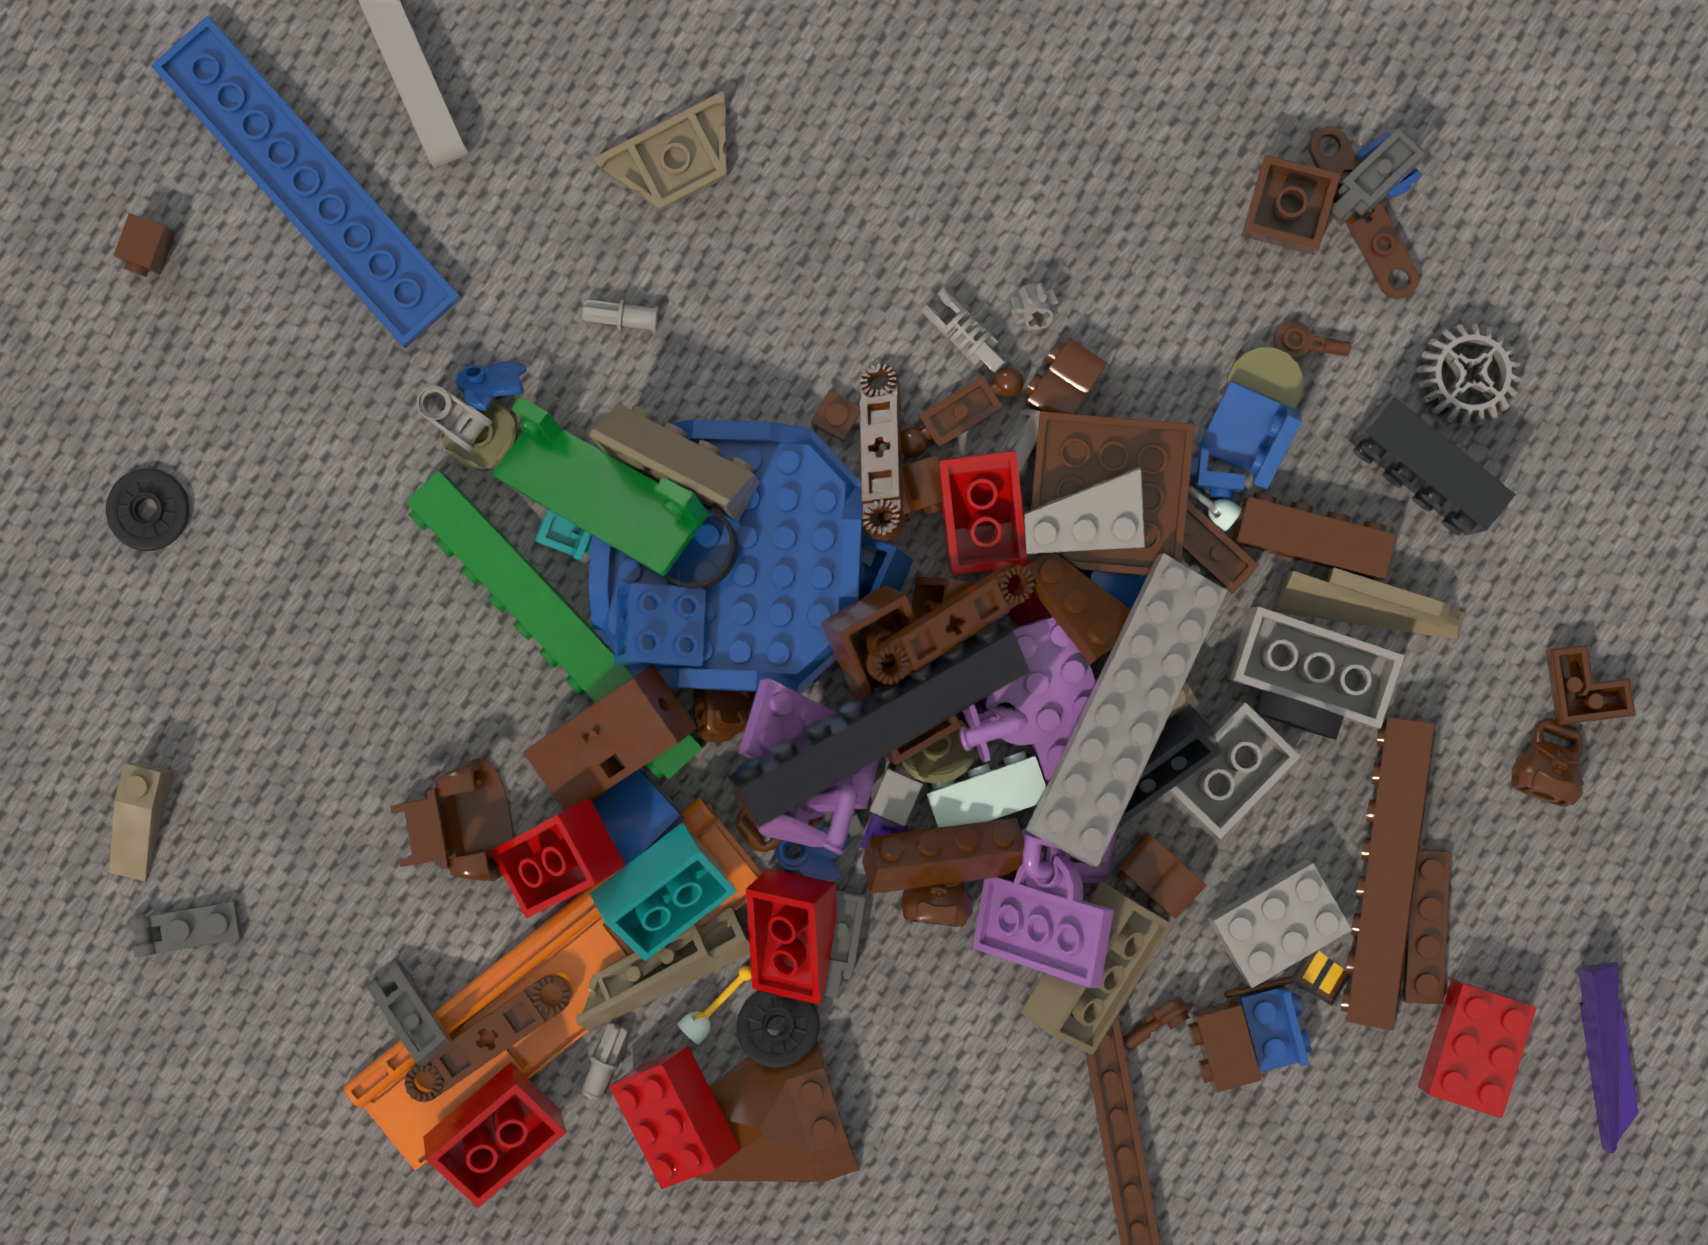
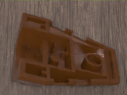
M818 1039L810 1053L801 1061L791 1066L782 1068L766 1067L747 1057L735 1068L709 1085L741 1150L716 1170L701 1175L703 1181L825 1182L859 1171L849 1135L845 1132L825 1070L824 1058Z

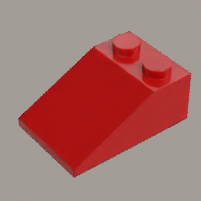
M1017 451L939 460L943 531L947 566L951 574L995 570L1010 563L1020 566L1028 565Z
M767 868L746 888L752 989L820 1005L824 1000L837 921L836 882Z

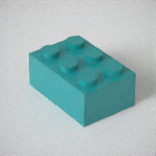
M682 822L589 894L605 924L646 961L737 892V889L721 863Z

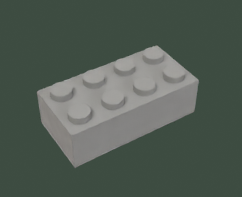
M1261 607L1249 608L1226 680L1259 691L1265 690L1300 700L1341 715L1345 720L1369 728L1381 729L1405 655Z

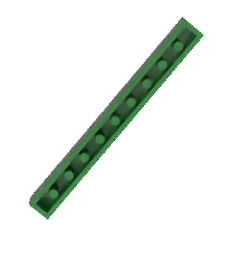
M438 470L405 502L412 509L408 514L410 518L424 531L429 527L439 537L435 544L449 558L455 554L462 561L464 566L461 568V571L476 586L481 582L491 592L487 598L501 613L508 610L517 619L513 626L528 641L532 637L538 641L543 647L539 651L542 657L552 667L556 668L560 665L569 674L565 680L580 696L586 692L596 702L634 676L625 665H614L615 654L594 632L590 625L445 473ZM690 733L680 743L647 763L646 766L658 778L665 775L668 779H671L705 746Z

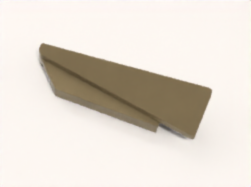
M1337 568L1326 569L1323 580L1296 571L1286 572L1274 610L1286 614L1452 639L1458 638L1466 614L1465 612L1450 608V605L1442 601Z
M730 907L701 929L695 923L646 961L636 952L592 975L588 986L590 994L583 1013L577 1014V1024L586 1030H592L750 953L749 933L735 910Z

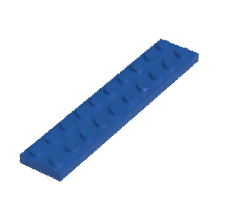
M208 16L151 65L404 348H407L462 299Z

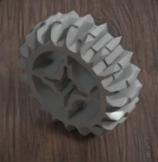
M1477 323L1469 325L1467 331L1462 324H1458L1453 327V332H1450L1448 329L1439 333L1440 340L1433 338L1428 342L1431 352L1424 351L1420 354V359L1429 364L1416 368L1417 374L1427 376L1426 380L1417 383V388L1425 389L1428 387L1430 393L1422 398V402L1428 403L1435 399L1437 404L1432 408L1431 412L1437 415L1446 409L1444 421L1447 423L1452 422L1456 417L1459 426L1463 427L1468 425L1470 420H1472L1475 426L1483 424L1485 417L1492 421L1498 418L1497 409L1505 411L1510 407L1506 398L1512 399L1518 394L1510 385L1521 382V376L1512 374V370L1520 367L1521 362L1516 360L1510 362L1508 357L1515 352L1516 348L1509 347L1504 350L1501 345L1505 342L1506 336L1500 335L1493 340V328L1491 327L1485 328L1480 334ZM1468 345L1482 350V352L1473 359H1469L1463 354L1457 355L1451 349L1455 346ZM1443 361L1446 363L1444 367L1451 375V383L1447 388H1445L1442 380ZM1491 361L1496 370L1495 388L1493 387L1494 382L1487 373ZM1477 365L1471 375L1473 380L1460 385L1465 380L1466 369ZM1465 390H1468L1477 396L1481 394L1487 400L1482 404L1471 405L1462 403L1455 398L1459 394L1464 393Z

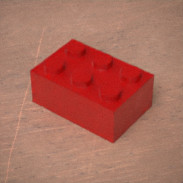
M590 798L490 850L526 918L598 884L626 867Z
M1451 978L1418 1088L1430 1096L1503 1118L1537 1007L1524 1001Z
M689 1046L642 1064L609 1086L661 1189L712 1172L741 1150Z
M511 1062L424 1135L423 1141L426 1161L479 1208L567 1132L561 1110Z

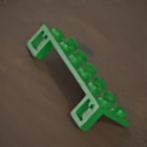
M519 397L511 409L522 420L519 426L523 429V432L493 471V476L654 572L665 576L709 515L692 492L665 477L659 483L563 430L547 411Z

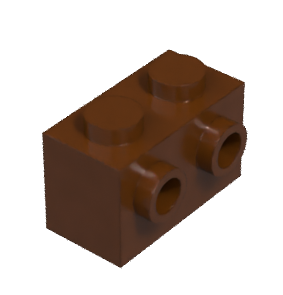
M1236 1000L1191 1011L1193 1023L1188 1024V1029L1193 1045H1200L1204 1060L1198 1061V1065L1205 1084L1210 1082L1211 1086L1218 1093L1262 1080L1242 1006Z

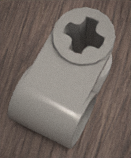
M439 386L426 387L417 397V408L420 414L470 453L474 449L472 444L485 426L490 427L493 421L467 403H463ZM436 395H443L446 400L445 409L437 415L431 414L428 409L430 399Z

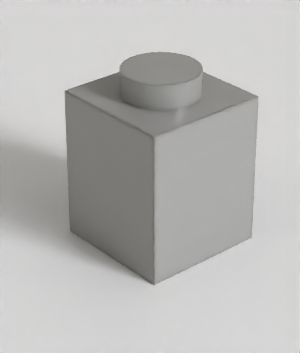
M897 764L895 770L887 767L869 811L905 826L923 783L912 777L902 765Z

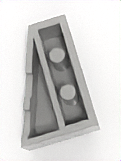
M1140 466L1026 511L1024 514L1026 553L1145 547Z

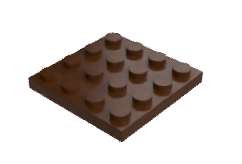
M1040 411L1031 509L1101 481L1108 480L1139 466L1141 468L1145 547L1055 553L1077 569L1148 575L1157 555L1162 553L1182 563L1195 424ZM1045 553L1027 554L1028 564Z

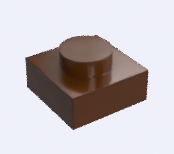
M829 389L811 424L844 442L860 414V406Z

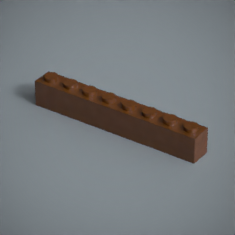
M1387 717L1386 725L1382 724L1381 729H1378L1377 747H1383L1381 762H1374L1372 784L1378 785L1376 800H1369L1366 821L1373 823L1371 838L1364 837L1361 860L1368 861L1366 876L1359 875L1356 898H1362L1363 901L1361 914L1354 913L1351 935L1358 936L1356 952L1349 950L1346 973L1353 975L1351 989L1344 988L1341 1002V1011L1347 1012L1346 1022L1392 1031L1396 1027L1437 725L1435 723Z

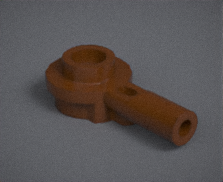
M1289 321L1281 325L1274 336L1275 348L1288 353L1293 359L1304 356L1308 351L1348 357L1351 349V342L1312 336L1309 328L1297 321Z
M1181 996L1165 1004L1146 1018L1144 1024L1122 1037L1128 1050L1134 1049L1148 1040L1152 1032L1167 1024L1170 1030L1190 1018L1186 1011L1192 1008L1189 1002L1185 1004Z

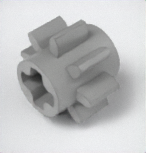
M1042 283L1025 285L1018 291L1016 297L1011 298L1014 308L1011 312L1015 323L1021 324L1025 322L1028 331L1041 330L1048 327L1053 321V317L1059 315L1056 304L1059 302L1054 290L1051 289L1045 292Z

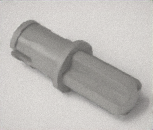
M586 299L583 303L582 319L585 322L615 325L618 330H622V327L648 329L651 331H656L658 307L651 308L626 304L625 300L622 299L620 303Z
M609 1023L607 1025L596 1054H592L590 1057L592 1064L583 1087L579 1091L582 1095L596 1101L603 1100V1095L613 1070H618L619 1068L617 1060L628 1036V1030L622 1025L616 1023Z

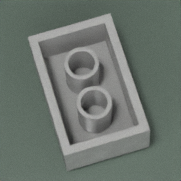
M1237 702L1212 727L1222 753L1168 791L1212 836L1220 840L1301 757L1246 702Z
M1305 859L1207 916L1242 979L1251 988L1352 931L1314 863Z

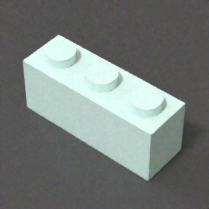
M1021 751L1004 757L1005 765L990 770L987 763L967 770L968 778L956 782L952 780L943 783H931L933 790L927 791L926 795L937 827L987 822L1037 805L1046 789V785L1036 756L1026 757L1025 751Z

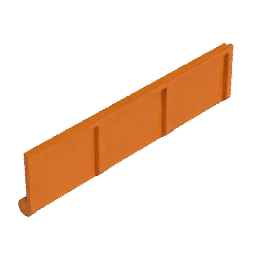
M701 797L680 812L685 817L682 822L721 863L737 892L697 921L696 924L699 929L726 909L732 907L736 911L746 903V888L762 874V871L712 811V805L707 804ZM613 875L580 893L434 1013L451 1039H453L533 983L549 974H557L564 977L571 986V1001L562 1012L431 1101L418 1102L412 1099L406 1092L404 1079L407 1072L416 1062L401 1039L343 1086L344 1092L350 1101L358 1108L364 1107L415 1171L427 1162L423 1136L509 1063L512 1062L529 1079L589 1031L577 1024L576 1017L577 1014L583 1013L590 994L588 986L592 975L635 953L605 924L589 894ZM547 984L542 989V998L546 1003L556 1005L561 1002L563 992L557 985ZM481 1029L483 1036L479 1040L482 1046L490 1044L492 1048L496 1047L494 1040L498 1036L494 1030L488 1033L485 1029ZM419 1072L416 1074L415 1084L419 1090L429 1092L434 1089L435 1078H433L430 1072Z

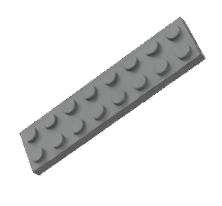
M1165 553L1157 555L1026 828L1027 831L1092 867L1099 866L1227 590Z

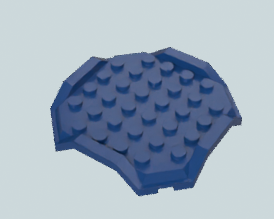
M692 419L671 423L687 433L686 439L696 444L699 443L700 439L721 450L719 456L729 461L737 457L754 467L752 473L756 475L760 483L738 523L724 516L735 531L738 553L736 562L728 576L719 584L705 589L703 664L698 667L665 664L653 665L670 689L757 692L760 680L770 678L802 695L821 677L822 673L837 661L821 621L859 600L863 528L861 481L821 438L809 428L770 421ZM647 476L648 478H650V479L656 481L657 483H659L657 480H655V479H653V478ZM709 513L667 574L673 579L688 583L703 581L716 574L724 565L730 548L729 533L723 521ZM592 535L588 587L592 629L615 654L618 587L628 583L675 585L671 584L660 574ZM637 663L626 667L635 676L651 664Z

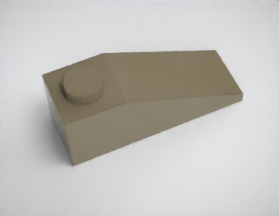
M141 762L123 764L114 800L109 873L147 881L174 770Z

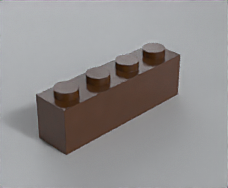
M1255 492L1253 497L1248 496L1242 499V509L1237 518L1232 538L1237 545L1326 568H1337L1377 581L1386 579L1397 537L1396 534L1386 532V525L1371 521H1364L1363 526L1349 522L1350 516L1331 511H1328L1327 516L1312 513V506L1298 502H1291L1290 507L1276 504V497Z
M1017 818L868 836L862 863L870 893L875 894L1016 875L1018 868L1023 862L1025 844Z

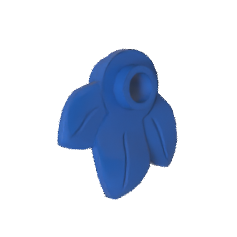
M514 361L499 362L488 367L471 365L458 374L456 384L458 389L463 392L465 403L475 409L485 411L491 405L493 397L523 394V385L519 376L523 375L527 369L525 365Z
M822 820L816 829L828 834L830 827H822ZM849 835L846 836L845 842L843 844V852L845 851L850 842ZM785 840L775 849L777 861L783 868L789 871H799L803 876L835 882L840 878L839 872L832 862L840 854L825 847H811ZM793 845L799 846L802 850L801 856L797 859H791L787 855L788 849Z

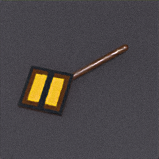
M1317 950L1302 960L1293 976L1262 982L1253 988L1245 986L1228 990L1224 993V996L1232 998L1296 983L1332 1006L1351 974L1346 973V970Z

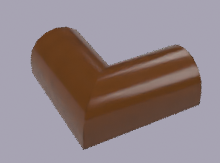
M1587 645L1546 650L1557 725L1636 716L1630 678L1593 682Z

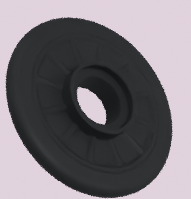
M142 468L131 471L122 476L109 492L106 502L108 525L116 538L130 548L140 551L162 549L173 543L182 534L188 522L189 501L182 485L173 476L162 470ZM146 499L153 500L157 506V513L150 520H143L138 513L140 503Z
M757 991L744 1003L739 1012L736 1026L737 1037L743 1051L756 1063L771 1068L787 1067L801 1061L813 1049L819 1036L820 1019L813 1003ZM775 1017H783L789 1022L787 1031L780 1036L771 1035L768 1032V1024Z

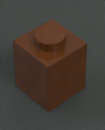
M129 213L114 257L125 262L124 269L134 274L147 277L148 271L160 275L175 232L165 225Z

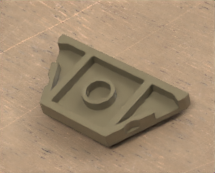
M723 91L594 157L593 159L597 167L660 212L727 178L726 98Z

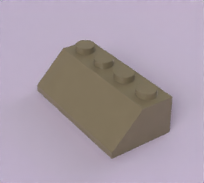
M619 404L590 432V438L604 453L658 482L663 477L692 492L700 503L715 508L722 515L737 523L760 483L756 475L752 473L754 467L737 457L729 461L719 456L721 450L701 439L698 444L686 439L687 433L669 422L664 427L653 422L654 416L636 405H633L630 410Z
M1101 881L1096 891L1091 894L1088 900L1090 903L1114 910L1101 988H1088L1045 973L1037 987L1030 993L1027 1003L1021 1011V1014L1049 1035L1091 1055L1096 1051L1173 925Z

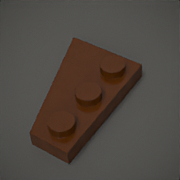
M1055 552L1045 553L1025 566L1034 577L1033 592L1089 664H1092L1113 649L1131 609Z

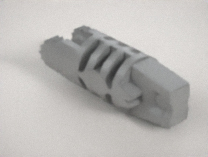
M943 287L937 293L940 296V300L947 307H951L958 315L947 324L933 307L926 305L920 312L946 338L954 343L974 366L982 360L996 373L1006 363L993 349L998 340L981 326L971 313Z

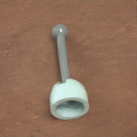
M1189 484L1188 493L1209 508L1208 517L1210 521L1221 531H1227L1238 518L1242 508L1226 498L1212 501Z

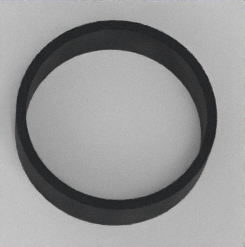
M702 504L708 513L722 520L728 530L730 538L728 557L716 574L703 581L688 583L673 579L668 574L663 576L675 586L709 589L723 581L731 572L736 562L738 542L735 531L728 520L718 510L709 505Z
M1262 690L1255 709L1257 714L1335 740H1337L1344 719L1343 716L1326 709Z

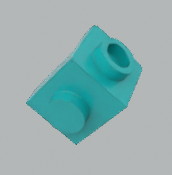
M546 508L534 540L540 544L570 554L574 559L580 561L584 552L591 553L592 535Z

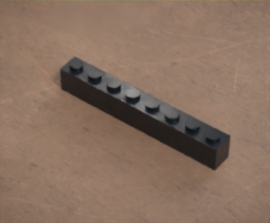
M998 622L989 624L975 633L974 636L956 645L916 672L912 671L903 679H900L898 683H882L878 685L874 693L861 700L846 703L837 714L826 720L821 719L811 723L805 732L793 739H785L776 743L770 752L758 759L744 761L737 767L735 772L727 777L745 814L760 828L1029 673L1030 670L1013 631Z

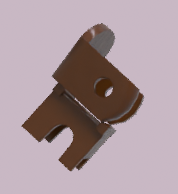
M481 758L473 759L434 780L436 788L427 791L428 798L390 806L391 813L405 811L412 855L399 859L400 867L439 861L440 868H450L451 876L459 878L495 881L503 876L490 850L513 838L512 819L504 784L497 770L488 760Z

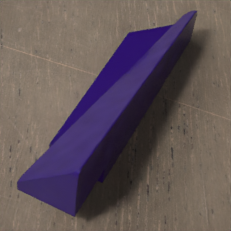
M1617 962L1578 967L1583 1003H1580L1601 1146L1603 1150L1610 1154L1616 1152L1617 1142L1638 1115L1621 999L1618 998L1619 967Z

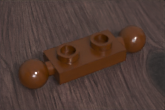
M1004 367L996 373L994 383L991 385L988 384L982 375L920 414L918 418L924 427L921 429L910 427L901 432L902 454L911 458L918 457L925 452L930 440H933L937 448L940 449L1003 409L998 397L1001 395L1013 397L1020 393L1024 385L1021 372L1013 367Z

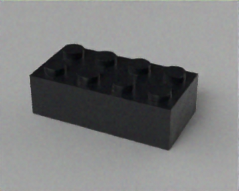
M1396 397L1377 405L1348 440L1355 446L1353 452L1357 457L1368 464H1371L1373 461L1385 470L1382 475L1388 482L1398 488H1401L1402 485L1414 493L1412 500L1419 507L1428 512L1434 509L1444 517L1441 523L1458 536L1462 533L1470 535L1487 531L1516 495Z

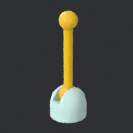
M742 966L738 972L739 976L704 1012L691 1011L677 1023L678 1027L694 1043L699 1045L710 1032L711 1023L709 1017L743 981H748L752 978L750 966Z

